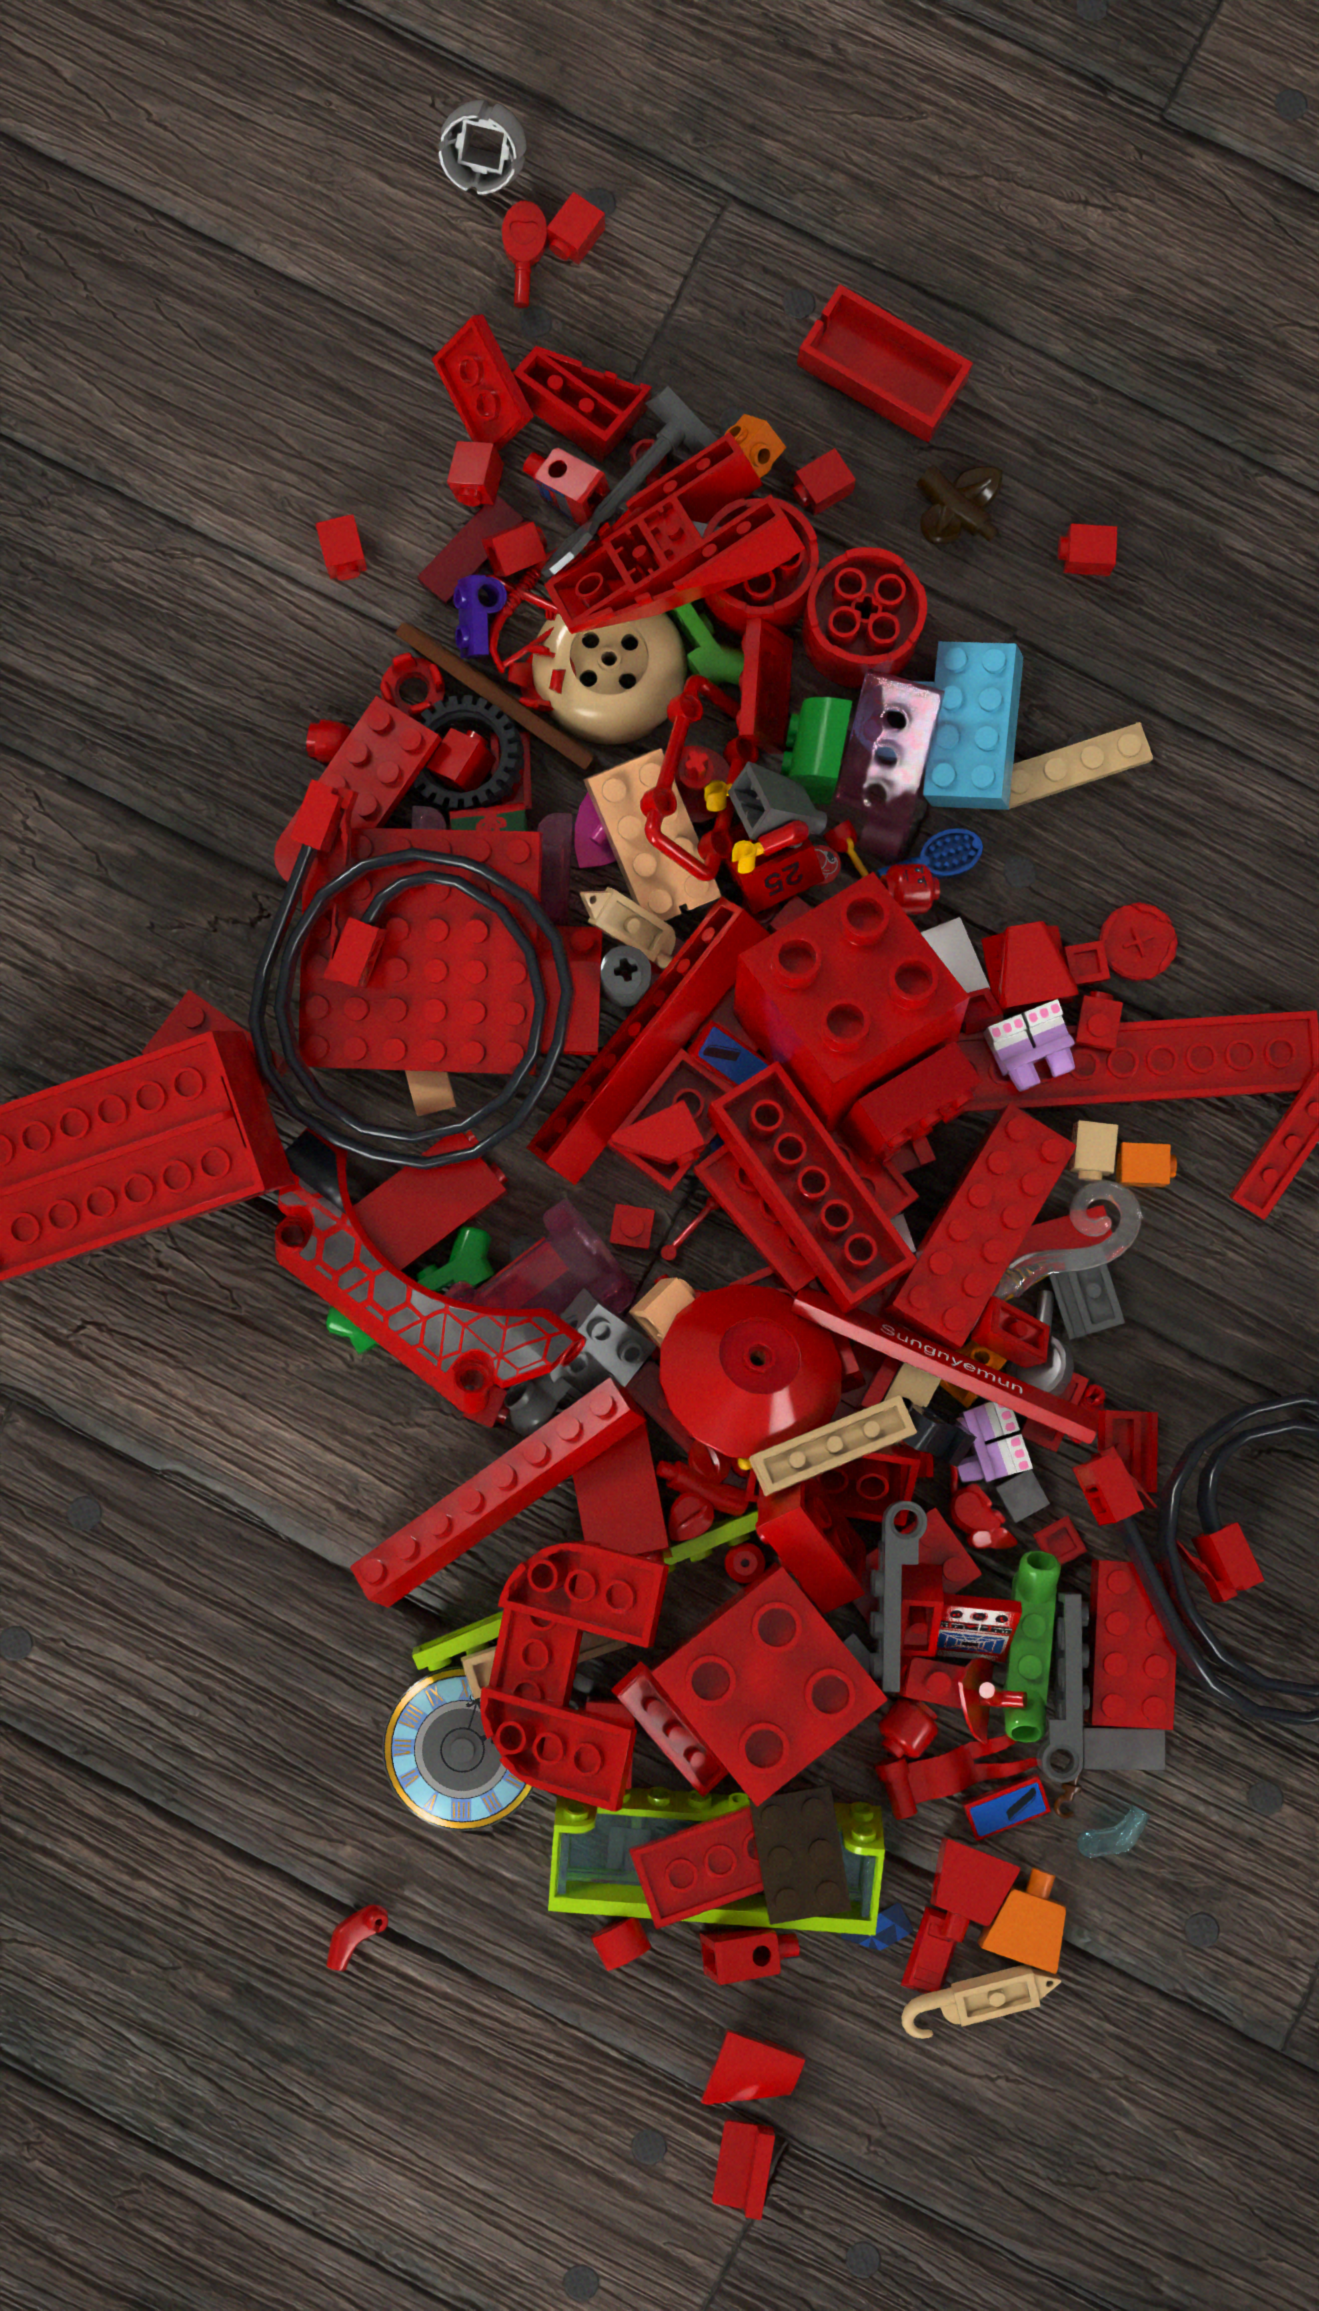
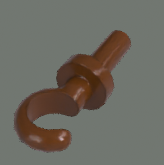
M1080 1774L1074 1780L1064 1782L1061 1785L1065 1793L1056 1798L1054 1802L1055 1814L1060 1818L1069 1819L1074 1816V1811L1068 1813L1060 1812L1059 1806L1064 1801H1073L1075 1793H1081L1082 1786L1078 1784Z

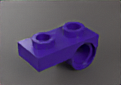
M469 575L458 580V585L454 590V605L459 609V625L456 628L455 641L457 647L460 648L461 659H476L489 655L487 615L501 610L507 599L504 585L496 578L486 577V575ZM480 588L488 594L489 603L487 607L482 605L478 599Z

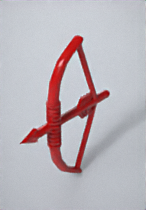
M596 540L589 541L582 550H588ZM559 547L547 552V558L549 559ZM548 559L529 567L516 585L505 580L504 576L483 574L486 577L498 579L504 585L506 591L509 592L504 607L497 611L490 625L488 636L489 650L500 673H504L506 667L528 653L531 645H539L545 641L554 629V627L550 628L503 662L501 661L497 650L499 633L506 619L513 615L523 600L546 610L545 618L547 620L554 621L556 615L559 614L553 601L550 602L530 592L532 587L541 578V571Z

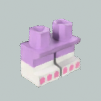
M1058 999L1024 1012L1023 1015L1019 1014L987 1027L983 1032L1002 1075L1009 1074L1019 1092L1041 1083L1033 1065L1036 1062L1046 1059L1053 1078L1075 1069L1070 1050L1075 1043L1071 1035L1068 1034L1062 1018L1063 1011Z
M989 1401L959 1413L960 1417L956 1418V1420L977 1437L970 1447L973 1456L964 1458L958 1466L960 1482L976 1481L979 1479L982 1482H988L1033 1469L1022 1434H1015L985 1444L987 1440L1020 1430L1013 1410Z

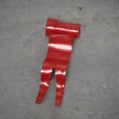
M1007 1734L988 1738L987 1744L974 1740L961 1744L944 1754L907 1763L904 1755L900 1759L890 1757L877 1762L874 1767L878 1780L884 1782L894 1818L899 1820L917 1814L916 1804L956 1794L980 1781L1013 1776L1038 1766L1036 1757L1007 1763H974L973 1760L999 1752L1017 1742L1009 1738Z

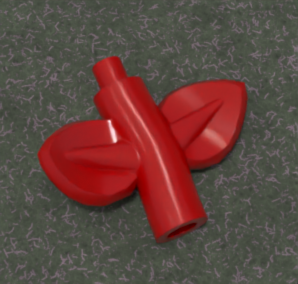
M697 1440L690 1447L688 1465L681 1461L670 1464L661 1460L655 1471L657 1476L666 1479L667 1487L681 1494L674 1501L668 1519L669 1540L684 1541L698 1537L705 1533L712 1525L715 1510L740 1517L749 1504V1501H745L744 1489L722 1483L729 1474L731 1467L730 1457Z

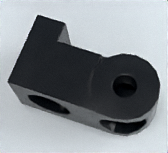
M913 1404L908 1413L917 1433L902 1441L920 1452H928L942 1458L948 1464L958 1467L977 1437L953 1416L925 1406L921 1407Z

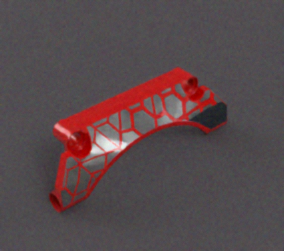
M306 1128L284 1151L295 1184L279 1189L278 1209L287 1217L277 1225L275 1230V1256L278 1263L444 1396L458 1410L470 1414L478 1413L488 1404L489 1391L494 1384L504 1389L550 1373L559 1364L566 1367L583 1350L587 1341L586 1337L549 1309H504L462 1302L434 1292L398 1270L370 1241L354 1212L346 1180L348 1150L333 1145L309 1128ZM289 1242H298L299 1244H297V1245H289V1244H287V1243H289ZM474 1385L479 1389L468 1390L464 1386Z

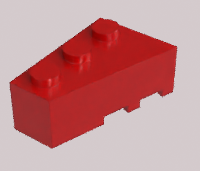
M535 346L512 372L531 411L601 463L647 411L648 406L645 402L650 398L652 386L644 383L638 386L618 379V374L607 370L605 374L582 366V362L539 346Z

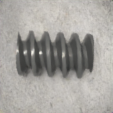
M618 946L611 949L604 956L600 970L601 986L605 996L613 1004L621 1007L638 1004L651 987V965L647 956L640 949L632 946ZM628 971V974L632 977V980L629 982H624V978L620 976V972Z

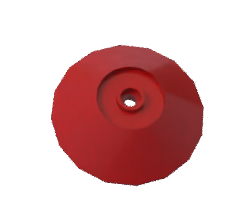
M734 1284L701 1294L676 1314L661 1343L659 1380L671 1413L700 1443L728 1457L749 1459L750 1456L829 1424L841 1399L842 1362L831 1334L826 1327L790 1311L794 1298L770 1287ZM750 1357H759L763 1365H754Z

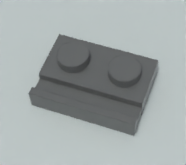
M1102 1247L1045 1263L1069 1340L1125 1323Z

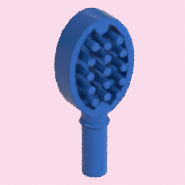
M959 828L948 829L929 838L923 845L919 856L910 857L908 860L893 865L925 864L931 870L933 877L938 879L955 878L965 874L976 865L982 854L983 845L981 839L974 832ZM892 865L877 870L879 880L882 875H886L887 870Z

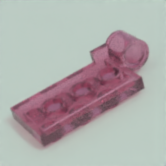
M869 669L865 674L835 802L871 812L861 836L860 851L898 862L908 839L945 691L873 669ZM889 710H898L905 716L906 725L904 728L897 729L888 723L887 712ZM878 748H891L897 757L896 764L886 765L882 763L878 758ZM877 783L882 785L887 791V799L885 801L874 800L869 794L870 784Z

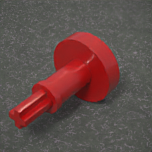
M703 746L683 747L674 779L693 827L704 826L716 820L718 811H709L706 807V801L704 800L705 787L712 780L723 781L726 784L730 769L728 763L720 754Z

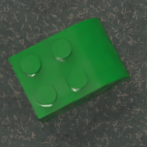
M811 697L803 700L800 714L792 713L786 746L793 747L792 752L785 751L780 775L800 783L813 803L830 806L840 770L852 706L851 700L832 697Z

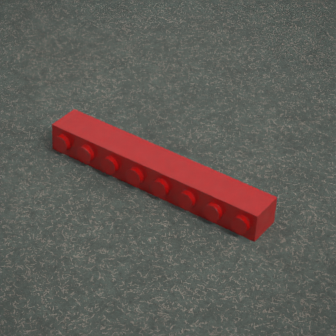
M721 897L526 1148L575 1186L606 1147L611 1134L616 1132L679 1050L686 1046L688 1040L705 1018L710 1015L726 991L735 983L738 955L771 934L743 908Z
M609 1377L351 1565L350 1569L367 1599L389 1608L647 1421L627 1388Z

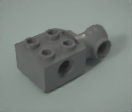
M583 1288L561 1315V1318L586 1337V1344L577 1358L568 1366L563 1367L559 1364L550 1373L521 1382L509 1388L504 1404L510 1409V1418L514 1429L522 1436L531 1435L554 1417L558 1410L559 1401L566 1392L579 1400L609 1377L625 1387L657 1346L642 1329L589 1290Z

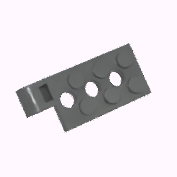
M904 1500L890 1504L883 1513L882 1540H878V1570H871L870 1593L877 1597V1611H870L869 1630L870 1636H873V1639H877V1652L869 1654V1676L873 1681H876V1685L882 1691L900 1692L902 1564L918 1565L919 1538L923 1536L927 1528V1516L924 1510L918 1504ZM907 1509L915 1517V1526L909 1533L901 1534L894 1527V1517L899 1511Z
M1071 1591L1056 1592L1054 1614L1055 1719H1049V1738L1039 1746L1036 1755L1040 1770L1052 1780L1062 1783L1074 1780L1082 1770L1083 1710H1088L1090 1703L1088 1685H1082V1668H1088L1089 1666L1088 1644L1082 1643V1627H1087L1089 1621L1088 1603L1082 1602L1081 1594ZM1057 1749H1066L1070 1757L1068 1765L1062 1770H1053L1050 1766V1756Z

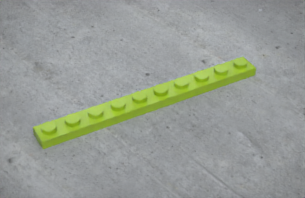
M755 1505L746 1509L740 1517L731 1515L712 1523L709 1529L698 1537L684 1541L671 1540L673 1557L664 1559V1563L670 1564L668 1573L676 1569L675 1563L690 1558L691 1562H696L712 1555V1548L725 1542H727L728 1546H734L750 1539L749 1532L756 1530L755 1524L758 1522V1506ZM503 1611L414 1647L412 1656L417 1669L420 1670L428 1667L429 1671H435L452 1662L450 1657L465 1651L467 1655L487 1649L489 1647L488 1641L497 1638L499 1635Z

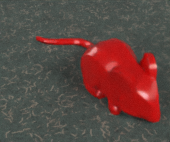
M950 1465L951 1482L948 1513L952 1522L967 1534V1543L976 1549L988 1547L1008 1549L1016 1546L1018 1541L1007 1529L1001 1526L1006 1521L1005 1517L998 1510L993 1511L990 1508L993 1503L976 1483L958 1488V1467Z

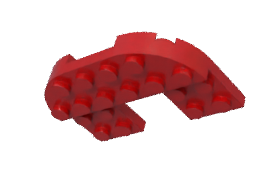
M570 1541L543 1548L527 1561L521 1562L510 1575L502 1590L498 1607H502L504 1610L489 1685L483 1686L481 1689V1720L486 1738H492L502 1756L499 1761L519 1780L540 1790L617 1812L622 1809L637 1728L568 1708L583 1630L645 1648L653 1647L670 1564L600 1546L601 1543Z

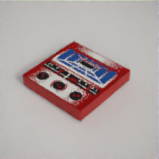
M943 1593L944 1603L935 1656L963 1659L983 1657L993 1662L1005 1663L1022 1615L1021 1601Z

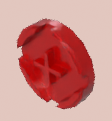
M1141 902L1125 905L1113 911L1101 926L1098 941L1103 940L1109 970L1119 978L1133 982L1151 980L1163 973L1175 958L1178 946L1177 934H1175V929L1172 926L1173 923L1168 915L1156 906Z

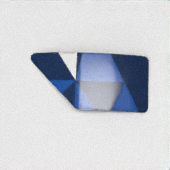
M896 1903L878 1914L876 1935L842 1933L841 1938L881 1951L912 1933L913 1927L901 1905Z

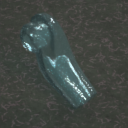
M1133 1805L1117 1825L1110 1828L1092 1829L1082 1832L1077 1840L1078 1850L1089 1858L1130 1850L1140 1837L1150 1815Z

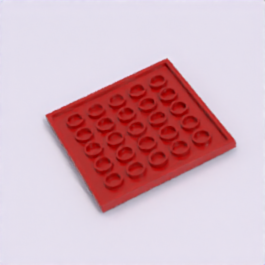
M339 827L330 853L317 850L302 890L303 915L319 889L359 860L414 847L466 856L485 863L533 893L541 904L543 833L530 831L352 828L349 866L347 867L343 865L344 843L341 839L342 827ZM413 861L368 872L329 901L302 947L298 1037L300 1056L308 1067L513 1074L527 1051L535 1000L524 953L496 913L455 887L429 884L408 889L386 906L375 924L388 930L366 988H356L346 983H336L323 978L331 954L330 935L333 904L337 903L340 905L338 926L342 935L348 917L361 919L375 895L395 880L420 872L435 871L462 876L506 904L537 947L538 952L540 944L539 925L522 901L483 876L463 868ZM536 1063L528 1075H536Z

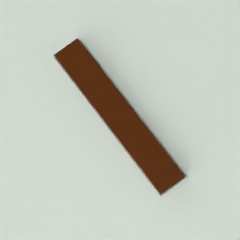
M402 622L395 633L398 637L490 703L495 704L504 713L586 771L593 770L599 761L597 755L531 708L521 705L516 697L417 626Z

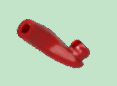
M371 1904L341 1921L333 1931L326 1966L333 1970L346 1971L356 1946L369 1936L383 1932L387 1928L389 1920L386 1909L380 1905Z

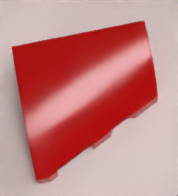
M727 2028L715 2065L712 2066L701 2097V2103L711 2105L791 2095L805 2063L804 2054L766 2039L763 2042Z

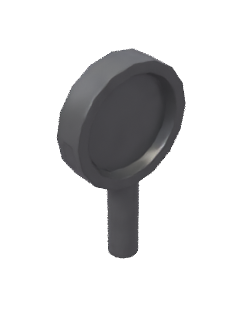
M1041 1290L1038 1292L1036 1319L1050 1326L1047 1361L1036 1366L1023 1368L1008 1360L1006 1374L1058 1396L1063 1393L1071 1381L1074 1370L1073 1356L1065 1344L1051 1336L1054 1292Z

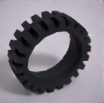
M457 695L448 697L449 702L444 703L442 700L434 703L435 709L431 712L425 709L421 713L423 719L419 723L437 734L454 722L467 719L483 722L491 727L499 737L502 755L499 768L490 781L476 790L463 793L450 791L439 785L426 768L429 763L428 761L413 782L418 792L433 806L448 813L450 811L501 805L502 801L500 799L505 795L509 798L514 792L512 789L513 784H519L521 779L519 771L524 769L525 763L522 754L525 753L524 745L511 719L495 704L493 705L481 697L478 700L472 695H464V699H460Z

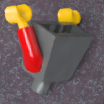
M749 761L739 776L731 779V784L726 785L723 781L712 780L705 787L704 800L706 801L707 809L715 812L725 809L727 796H730L749 838L757 841V843L753 844L750 841L743 840L737 842L733 847L732 862L738 861V872L742 874L754 870L756 856L764 854L766 857L786 847L798 848L810 833L820 834L827 823L826 813L814 808L805 788L800 783Z

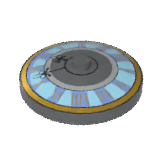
M463 1665L446 1667L424 1676L408 1688L395 1704L389 1715L383 1735L384 1768L396 1796L414 1815L440 1828L472 1831L503 1821L519 1809L528 1799L535 1787L519 1780L499 1761L502 1756L492 1738H486L481 1720L480 1698L474 1699L472 1697Z

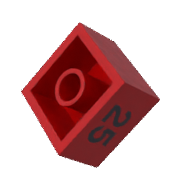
M743 823L729 829L734 845L743 840L750 841L753 844L757 843V841L749 838ZM808 837L798 848L786 847L766 857L764 854L756 856L755 868L749 873H739L738 861L732 862V856L723 860L727 873L753 914L770 908L776 903L825 880L814 846Z

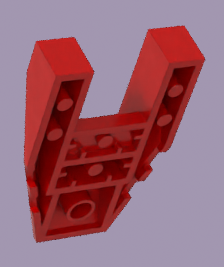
M731 432L631 497L625 503L628 510L612 526L606 522L597 531L600 538L583 555L579 552L575 558L553 575L544 585L571 634L657 616L772 571L805 549L772 494L704 539L701 537L692 521L708 522L723 507L735 500L748 497L753 491L763 485Z

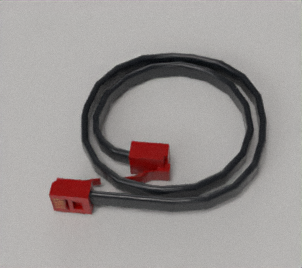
M311 779L289 839L302 843L255 972L248 1024L259 1072L290 1117L333 1145L370 1160L427 1170L480 1158L524 1127L550 1086L566 1047L576 989L564 937L533 893L491 866L461 855L412 847L359 860L319 889L287 941L281 959L273 1009L284 1058L290 1069L318 1107L360 1134L414 1144L470 1131L513 1100L541 1055L550 1001L538 949L506 904L462 876L425 871L400 877L375 895L361 919L348 917L342 935L338 926L340 905L334 903L330 935L331 954L323 978L336 983H346L356 988H366L388 930L375 925L386 906L408 889L438 884L457 888L497 914L524 953L535 1000L527 1051L501 1093L461 1121L417 1131L368 1122L327 1095L300 1056L290 1012L297 961L304 942L329 901L370 871L413 861L463 868L479 874L523 902L551 943L561 988L553 1040L538 1079L512 1120L475 1146L427 1157L379 1148L340 1132L303 1108L276 1070L264 1021L272 970L317 850L330 853L342 818L343 865L349 866L352 835L351 816L359 793L340 785L337 789Z
M1300 1392L1245 1405L1226 1414L1187 1444L1162 1489L1156 1546L1167 1589L1132 1516L1144 1509L1141 1500L1149 1509L1158 1506L1140 1486L1139 1481L1128 1473L1115 1447L1111 1446L1091 1454L1092 1459L1073 1467L1072 1469L1098 1525L1115 1523L1170 1644L1201 1688L1246 1717L1297 1726L1319 1722V1707L1296 1712L1258 1705L1216 1677L1188 1637L1181 1620L1209 1660L1252 1688L1303 1698L1319 1697V1682L1303 1684L1266 1677L1225 1650L1193 1602L1188 1591L1179 1556L1180 1554L1190 1566L1189 1568L1201 1578L1213 1603L1225 1602L1237 1596L1236 1591L1247 1590L1265 1581L1238 1522L1223 1525L1221 1523L1216 1503L1219 1476L1230 1456L1249 1441L1282 1433L1319 1439V1424L1289 1419L1236 1432L1212 1451L1199 1475L1196 1506L1203 1533L1191 1538L1200 1560L1199 1558L1192 1557L1179 1540L1176 1541L1181 1493L1204 1450L1239 1423L1256 1415L1289 1407L1319 1411V1396Z

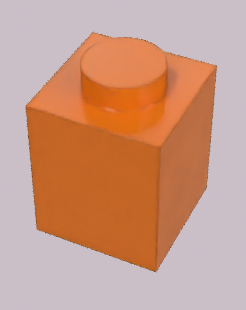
M1123 1142L1116 1146L1115 1186L1163 1188L1169 1185L1170 1178H1175L1177 1170L1176 1155L1170 1154L1171 1144Z

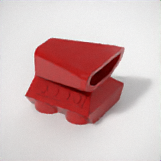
M1044 921L1015 925L1005 928L1003 933L981 939L991 992L1001 1008L1003 1016L1024 1013L1058 999L1060 1006L1073 1002L1072 996L1079 994L1077 984L1065 962L1058 925L1046 926Z

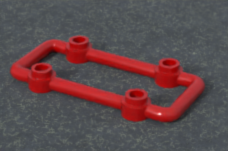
M694 674L686 680L683 692L672 698L667 706V716L673 723V728L657 784L644 793L640 800V809L644 816L647 817L644 831L648 842L695 878L701 881H711L716 877L721 861L732 856L734 842L729 834L735 806L730 796H727L726 808L718 811L713 830L702 835L698 842V853L705 861L704 864L661 832L663 818L672 815L677 809L676 796L671 789L689 725L700 720L703 715V706L698 698V693L700 692L735 721L737 712L741 709V705L708 678ZM739 735L729 741L723 750V758L730 767L726 785L732 783L731 779L739 776L748 761L756 763L759 757L757 746Z

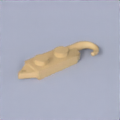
M607 887L605 891L580 892L581 899L590 916L588 923L624 946L640 949L649 961L665 970L674 958L671 956L676 940L673 927L615 889Z
M1024 1964L951 1983L950 1988L923 1994L912 1999L904 2007L901 2015L902 2026L912 2037L924 2039L932 2037L933 2031L918 2028L914 2024V2019L919 2013L941 2008L943 2016L949 2022L961 2024V2027L1039 2007L1040 2000L1060 1984L1061 1979L1059 1974L1033 1969L1030 1965Z

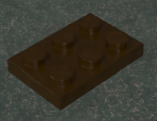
M826 1784L774 1793L758 1807L748 1798L769 1924L851 1911L831 1786Z

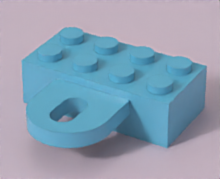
M938 641L935 681H889L871 689L863 697L857 708L855 726L858 737L864 746L878 758L888 761L926 762L923 796L932 807L1009 810L1024 658L1016 643ZM884 711L909 712L913 715L910 727L901 731L876 729L874 727V719L879 713Z

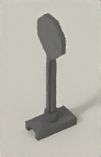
M666 386L660 393L658 391L654 392L645 402L665 424L657 434L658 439L597 505L591 518L570 535L550 556L541 571L546 578L555 575L576 557L593 538L600 523L608 519L669 451H674L682 442L693 455H696L718 440L669 386Z

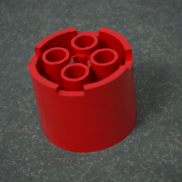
M741 498L729 503L710 520L702 538L704 539L713 533L717 526L722 527L764 498L747 500ZM775 498V501L787 517L805 549L772 571L700 598L706 612L717 625L727 632L740 637L746 632L747 619L762 618L781 632L791 628L805 613L810 586L817 574L819 550L817 536L812 525L796 507L778 498Z
M874 547L853 548L846 550L844 554L831 560L822 569L820 568L812 581L802 623L803 645L812 665L828 680L848 688H873L894 679L906 668L913 657L926 620L927 597L924 586L921 585L910 567L904 563V559L884 549ZM861 608L869 609V619L861 618Z

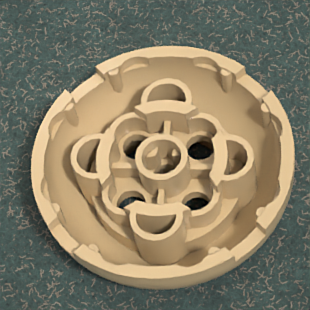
M666 613L571 634L567 629L560 614L556 615L554 621L547 620L544 623L538 637L550 628H554L549 637L539 645L550 648V652L556 654L554 658L533 654V681L535 689L542 699L551 701V707L554 710L547 713L560 725V728L584 741L605 745L622 744L635 741L650 734L653 729L668 717L667 706L672 698L681 694L684 689L687 676V658L680 633ZM593 635L599 639V644L595 648H587L582 643L583 638ZM629 637L638 640L637 648L631 651L625 650L621 645V642ZM607 657H612L615 664L607 666L603 662H605ZM570 658L574 663L576 676L571 668ZM553 669L566 670L562 694H557L549 689ZM585 672H592L597 677V682L591 687L584 686L580 682V677ZM624 674H631L636 679V684L630 689H625L619 684V680Z

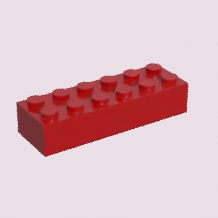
M778 1060L710 1103L706 1117L843 1314L863 1303L913 1268L918 1261Z
M1011 1103L998 1111L917 1248L914 1256L918 1261L908 1273L899 1279L881 1312L926 1339L953 1351L962 1348L1077 1145Z

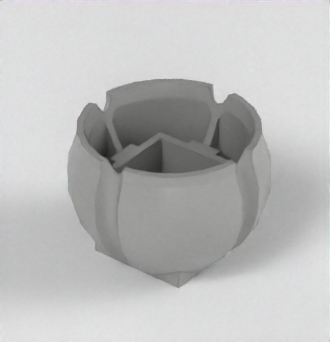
M487 100L467 102L457 107L448 116L441 128V141L439 142L441 166L447 177L464 191L471 187H475L478 194H489L498 191L514 181L524 165L525 157L523 154L527 150L524 129L517 116L502 104L497 103L495 106H490ZM473 125L504 133L501 154L470 147Z

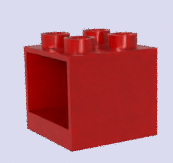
M871 872L738 955L733 1013L769 1062L773 1064L778 1060L822 1125L830 1133L840 1126L858 1099L955 1041L957 1044L970 996L876 874Z
M776 1562L771 1564L757 1579L745 1585L650 1662L651 1674L756 1807L888 1700L785 1569Z

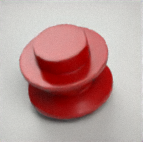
M742 1542L732 1546L727 1551L724 1565L726 1572L733 1580L739 1583H751L763 1573L765 1558L757 1546L752 1543Z

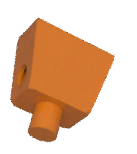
M1032 1867L1026 1889L1012 1885L989 1927L984 1926L977 1941L980 1947L1056 1974L1066 1916V1906L1058 1900L1049 1898L1056 1875Z

